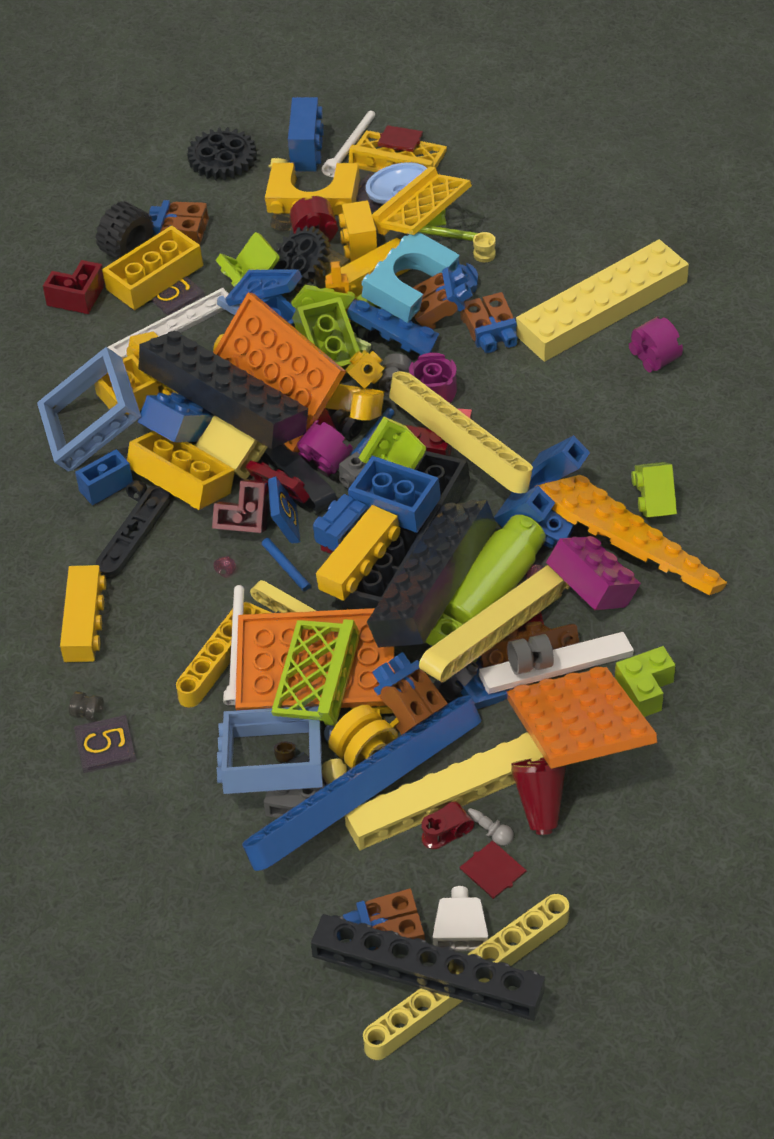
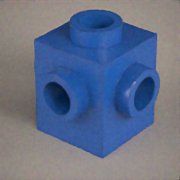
M551 510L544 520L538 522L546 535V541L543 545L549 548L556 546L560 538H570L574 530V524Z

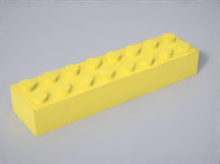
M659 239L516 317L517 337L545 362L687 283L689 264Z

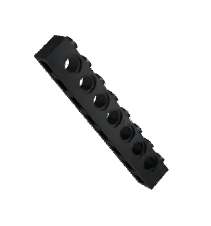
M322 914L311 941L313 958L532 1021L536 1019L545 992V976H541L535 971H523L513 968L504 962L495 963L488 961L476 954H463L456 952L451 947H439L428 944L425 940L419 938L410 939L394 931L375 929L366 923L357 924L347 921L338 915L329 916ZM344 939H349V940H351V941L346 942V943L340 942L341 940H344ZM370 947L378 948L377 950H368ZM397 955H405L406 957H404V958H396L395 956H397ZM429 962L433 963L434 965L424 966L423 964ZM455 970H458V971H461L462 973H460V974H452V973H450V972L455 971ZM482 978H486V979H489L490 981H488V982H480V981H478V980H480V979H482ZM514 986L518 989L512 991L508 990L507 987Z

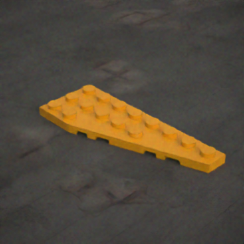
M577 475L536 485L555 502L551 509L570 523L576 525L577 522L588 526L589 533L595 536L599 534L611 538L610 542L612 545L645 562L648 558L660 564L658 569L666 573L668 571L681 575L683 582L708 595L721 592L725 588L727 582L716 571L708 569L701 564L697 557L689 555L682 550L679 544L668 540L660 530L646 524L642 517L631 513L624 504L613 500L605 490L591 484L587 477Z

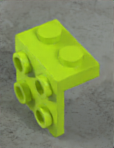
M255 232L236 259L220 253L215 261L221 266V272L231 278V283L235 287L248 270H272L279 261V255L261 234Z
M383 417L358 458L367 464L369 459L375 456L415 469L418 462L424 456L426 446L406 426Z

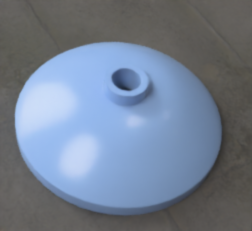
M398 163L385 167L373 174L367 181V195L371 200L384 205L427 168L418 163Z

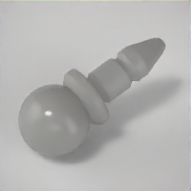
M472 808L468 809L472 819L478 822L484 829H488L486 835L488 837L492 836L496 844L505 846L513 841L514 833L509 826L500 825L498 819L493 823L482 812Z

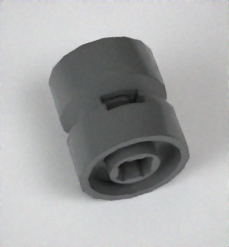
M394 353L384 358L382 364L384 368L382 371L383 375L378 382V389L384 391V396H389L393 373L399 371L409 373L412 361L407 356Z
M546 634L532 636L528 641L525 639L509 641L507 644L509 663L515 675L531 672L533 667L536 670H541L553 666V650Z

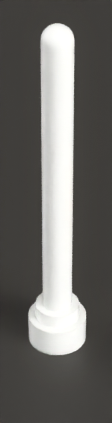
M369 111L337 155L325 162L322 166L324 175L330 176L331 173L333 174L331 177H334L336 164L344 160L349 153L350 146L352 144L355 145L375 117L374 111Z
M237 585L234 588L230 682L224 691L223 703L226 705H235L238 615H243L244 588L241 585Z

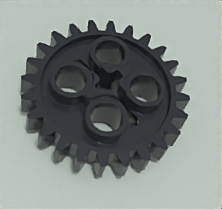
M219 127L217 132L210 129L209 134L202 132V137L196 136V141L190 142L191 146L188 147L187 153L189 166L193 167V172H199L200 177L206 174V179L214 176L215 181L219 177L226 180L227 176L234 179V174L242 176V170L248 172L249 166H254V161L257 160L255 141L251 140V136H245L244 131L238 134V129H234L231 132L229 127L225 131H222Z
M305 226L303 230L298 227L296 233L290 231V237L286 238L283 236L282 244H276L278 249L275 251L279 255V261L272 270H299L302 275L295 289L288 292L289 294H292L294 290L299 293L300 288L309 282L314 284L313 278L315 276L320 278L319 271L326 270L323 264L330 261L326 257L331 254V251L328 249L331 247V244L328 242L329 239L314 226L311 228Z

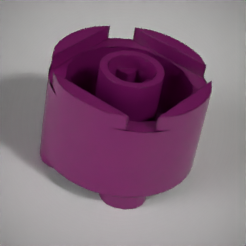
M659 316L632 331V342L629 343V349L633 355H637L643 361V367L648 372L664 367L681 357L683 353L682 344L678 345L677 338L680 337L678 331L664 317L659 319Z
M426 353L419 356L414 364L413 362L410 364L409 374L413 375L447 402H452L457 392V372L453 360L449 361L445 358V355L440 353Z
M315 420L298 441L297 446L300 450L298 454L307 463L311 461L318 466L317 469L321 474L329 477L330 474H335L338 471L339 464L350 456L353 452V447L350 443L346 446L343 443L345 437L333 427L324 422L318 425L319 421Z

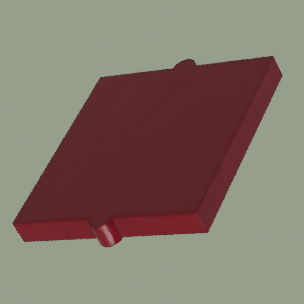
M387 125L384 132L380 133L377 146L414 152L417 145L420 144L423 131Z
M493 840L479 852L475 851L473 857L460 866V870L492 899L496 898L506 888H512L513 883L527 872L525 868Z

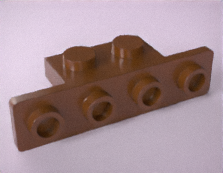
M541 622L527 623L526 627L516 629L480 655L482 668L509 662L507 654V644L509 641L518 639L528 641L532 636L546 634L550 640L552 650L579 643L577 625L569 624L551 629L541 624Z

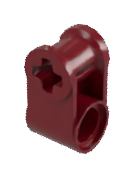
M457 801L451 802L442 809L423 818L422 843L426 848L439 849L453 840L463 837V833L465 835L470 833L475 823Z

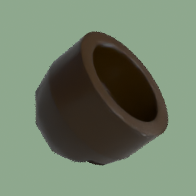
M288 741L277 743L274 746L276 760L282 764L293 759L296 755L295 745Z

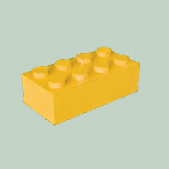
M171 225L103 268L106 290L133 310H136L159 293L161 294L170 286L178 283L182 278L203 266L201 248L198 243Z
M155 431L130 441L127 455L130 469L170 492L173 496L190 504L191 507L200 510L231 493L235 469L191 443L173 442Z

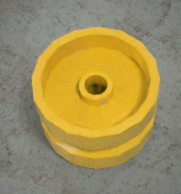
M361 705L353 708L337 722L330 734L329 748L341 759H344L345 763L352 769L397 739L398 734L387 721L382 720V717L370 705Z

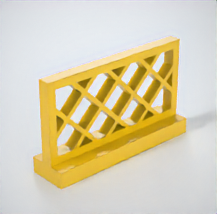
M366 130L356 145L352 144L350 146L349 163H358L359 169L378 172L385 167L398 163H418L426 168L429 166L437 168L447 151V146L420 141V144L417 145L418 148L414 152L403 151L396 153L395 151L400 150L385 147L376 149L375 147H379L377 142L380 139V133ZM368 138H373L377 140L370 142ZM430 151H438L437 153L433 154L429 153Z
M429 166L372 214L378 234L385 235L390 230L415 235L472 186L470 180L440 175L435 167Z

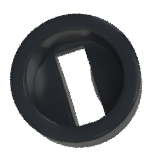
M140 480L133 481L126 486L127 495L136 501H139L148 489L147 485ZM137 493L139 497L134 498V494Z

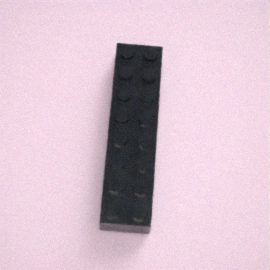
M175 330L169 331L167 334L140 344L139 370L270 449L306 433L307 407L267 385L264 381L255 378L247 373V371L231 364L228 360L219 357L214 352L207 350L197 342L183 336L180 332Z
M425 451L423 458L418 462L414 470L439 479L441 499L418 532L399 527L400 534L396 541L391 542L384 556L378 558L372 566L370 573L364 576L358 583L357 589L350 593L345 601L340 599L343 610L373 609L377 607L441 507L447 503L458 504L471 481L467 460Z
M470 500L459 504L447 503L441 507L437 516L367 620L378 648L425 643L497 526L487 500Z

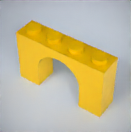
M294 163L272 164L265 194L267 213L290 214L292 206L302 198L307 200L312 199V196H321L330 202L334 215L342 214V204L354 203L357 200L360 184L358 163H337L331 184L315 192H304L295 188L297 178Z

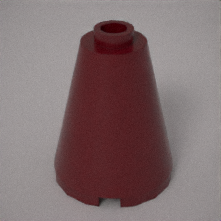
M544 757L537 761L524 759L511 763L513 778L530 829L536 830L538 835L551 834L552 829L558 827L566 765L551 769Z

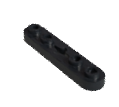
M157 485L151 486L146 490L97 558L96 565H99L101 575H105L109 579L120 574L169 505L171 500L168 491Z

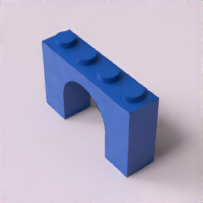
M574 435L540 452L532 463L533 470L528 492H512L495 515V521L503 528L514 515H525L537 523L544 520L555 502L536 485L559 480L578 470L590 452Z

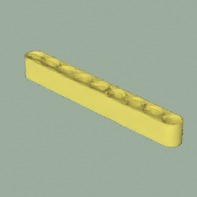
M401 371L392 374L389 394L391 400L430 430L434 431L439 437L508 490L514 493L528 492L533 470L529 462L413 375Z
M549 565L545 566L429 648L423 654L419 662V668L441 682L448 680L562 596L561 592L570 586Z
M552 894L546 897L467 955L476 954L485 960L488 958L495 959L493 961L495 963L504 962L510 966L566 926L569 920L568 900L559 894ZM552 911H559L561 913L554 914ZM530 927H538L539 929L533 930ZM514 942L517 945L511 946L508 943ZM455 970V971H452V972H450V973H452V974H460V973H462V972H461V971H458V970ZM482 978V979H480V980H478V981H480V982H488V981H490V980H489V979H486V978ZM420 988L364 1030L363 1040L366 1055L374 1060H381L461 1003L462 1000ZM420 1007L428 1008L426 1011H419L417 1009ZM400 1023L406 1025L402 1028L395 1027L396 1024ZM375 1040L382 1041L379 1045L371 1044Z

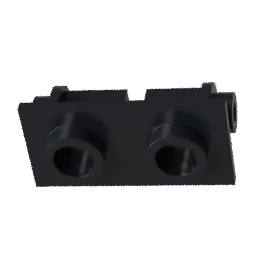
M472 661L444 682L435 680L433 684L447 703L455 700L464 689L457 683V680L466 686L477 674L478 665Z

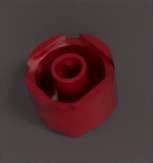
M312 196V199L307 200L302 198L290 210V222L293 233H296L298 227L303 230L305 226L309 228L314 226L325 234L329 239L328 242L335 237L338 226L333 208L327 199L321 196Z

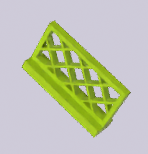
M344 619L343 624L297 620L271 713L273 716L324 721L325 725H336L361 634L354 620ZM303 629L314 630L316 633L304 642L301 639ZM331 631L339 632L338 637L329 644L323 638ZM321 639L325 646L312 654L308 647ZM306 650L310 657L297 665L294 661L295 656ZM330 652L332 654L331 661L321 667L317 659ZM314 662L319 669L305 677L301 670ZM299 673L303 680L290 688L288 685L289 678ZM324 675L326 678L325 684L315 690L310 683ZM308 685L312 693L299 701L295 693ZM290 696H293L297 702L289 709L281 708L282 702ZM317 698L320 702L317 712L306 711L304 706Z

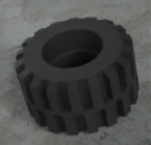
M126 201L113 204L100 219L96 233L97 246L102 252L118 260L151 239L154 226L152 217L147 212Z

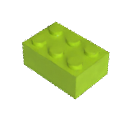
M341 297L296 308L292 317L295 328L345 370L351 364L350 359L360 350Z

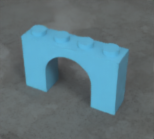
M417 232L415 235H405L399 245L389 251L387 258L383 262L379 261L374 271L364 277L361 284L363 286L362 297L408 323L420 310L423 294L400 281L395 274L404 269H416L433 277L436 274L442 273V270L447 267L453 272L457 270L460 255L420 232Z

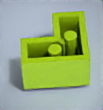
M659 462L634 465L635 471L631 472L633 486H637V490L641 491V497H638L639 512H643L645 517L677 514L672 464Z
M664 646L617 662L615 679L642 715L646 717L662 711L663 692L660 687L674 683L675 664Z

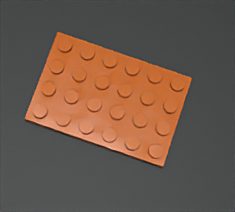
M249 292L214 351V354L228 360L231 364L247 371L250 375L264 381L267 385L307 407L306 431L315 420H318L346 373L342 367L259 297ZM302 436L284 443V445L292 452H299L297 443Z
M375 608L238 615L236 711L273 707L297 620L343 624L344 619L354 620L361 634L341 708L358 707L361 705L386 706L382 701L381 694L377 695L374 691L379 682L372 672L395 657V646L377 647L367 624V620ZM303 629L301 639L304 642L316 633L314 630ZM331 631L323 638L329 644L338 637L339 632ZM319 639L309 646L308 649L314 654L325 645ZM303 650L295 656L294 661L298 665L310 656L306 650ZM328 652L317 659L321 667L331 661L332 654ZM313 662L301 671L305 677H308L319 668ZM299 673L289 678V687L292 688L302 681L303 678ZM321 675L310 684L317 690L325 684L326 678L324 675ZM307 685L296 692L295 695L300 701L311 694L312 691ZM290 696L282 702L281 708L292 707L297 702L293 696ZM316 698L304 707H318L320 702Z
M594 667L587 672L569 673L557 679H543L539 683L518 685L514 689L507 691L510 705L551 769L657 743L656 732L607 667Z

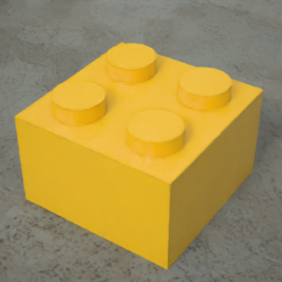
M368 200L342 204V214H338L340 227H343L342 231H340L341 244H346L343 246L345 259H350V262L377 248L376 228Z
M132 354L124 358L123 362L139 411H141L147 395H157L159 390L157 380L138 369L139 360ZM107 373L94 385L96 394L109 409H112L118 402L109 374Z

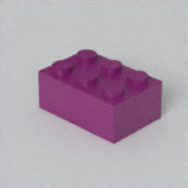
M592 536L560 538L546 562L594 610L626 607L641 584L634 577V573L631 570L623 567L617 561V557L607 552L601 546V542Z

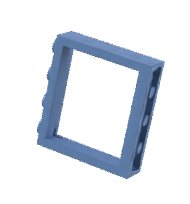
M108 347L101 350L37 402L54 463L67 471L77 468L141 417L123 359ZM108 373L118 404L66 444L57 413Z
M304 707L306 711L317 712L318 707ZM272 708L224 711L223 723H219V752H217L218 767L216 768L217 783L223 784V793L323 787L321 720L273 716L271 713ZM309 732L310 762L233 767L234 737Z

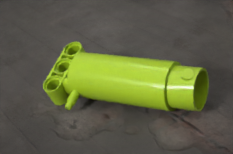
M514 515L502 529L494 532L425 641L431 646L435 645L518 585L535 562V555L546 541V535L542 527L535 520L525 515Z

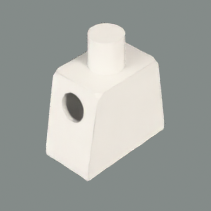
M456 886L451 890V898L439 900L433 932V945L451 947L455 951H473L488 940L481 901L479 898H468V889L466 887Z

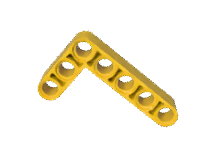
M339 384L325 408L334 410L344 409L350 412V418L372 420L382 414L384 391Z
M244 602L243 615L271 613L251 603ZM233 609L177 680L178 700L182 706L187 708L197 706L230 664Z

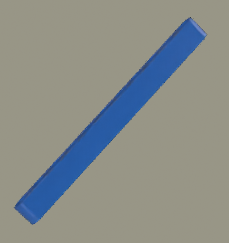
M465 695L453 700L247 838L242 843V846L253 870L260 871L270 867L481 722V717L472 696Z

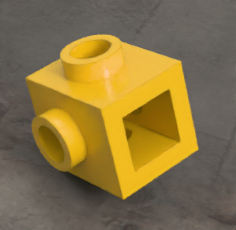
M364 349L362 353L358 351L350 359L351 364L345 370L365 389L371 382L375 384L382 377L384 368L380 363L383 360L374 351L369 354ZM369 365L368 369L364 370V367Z

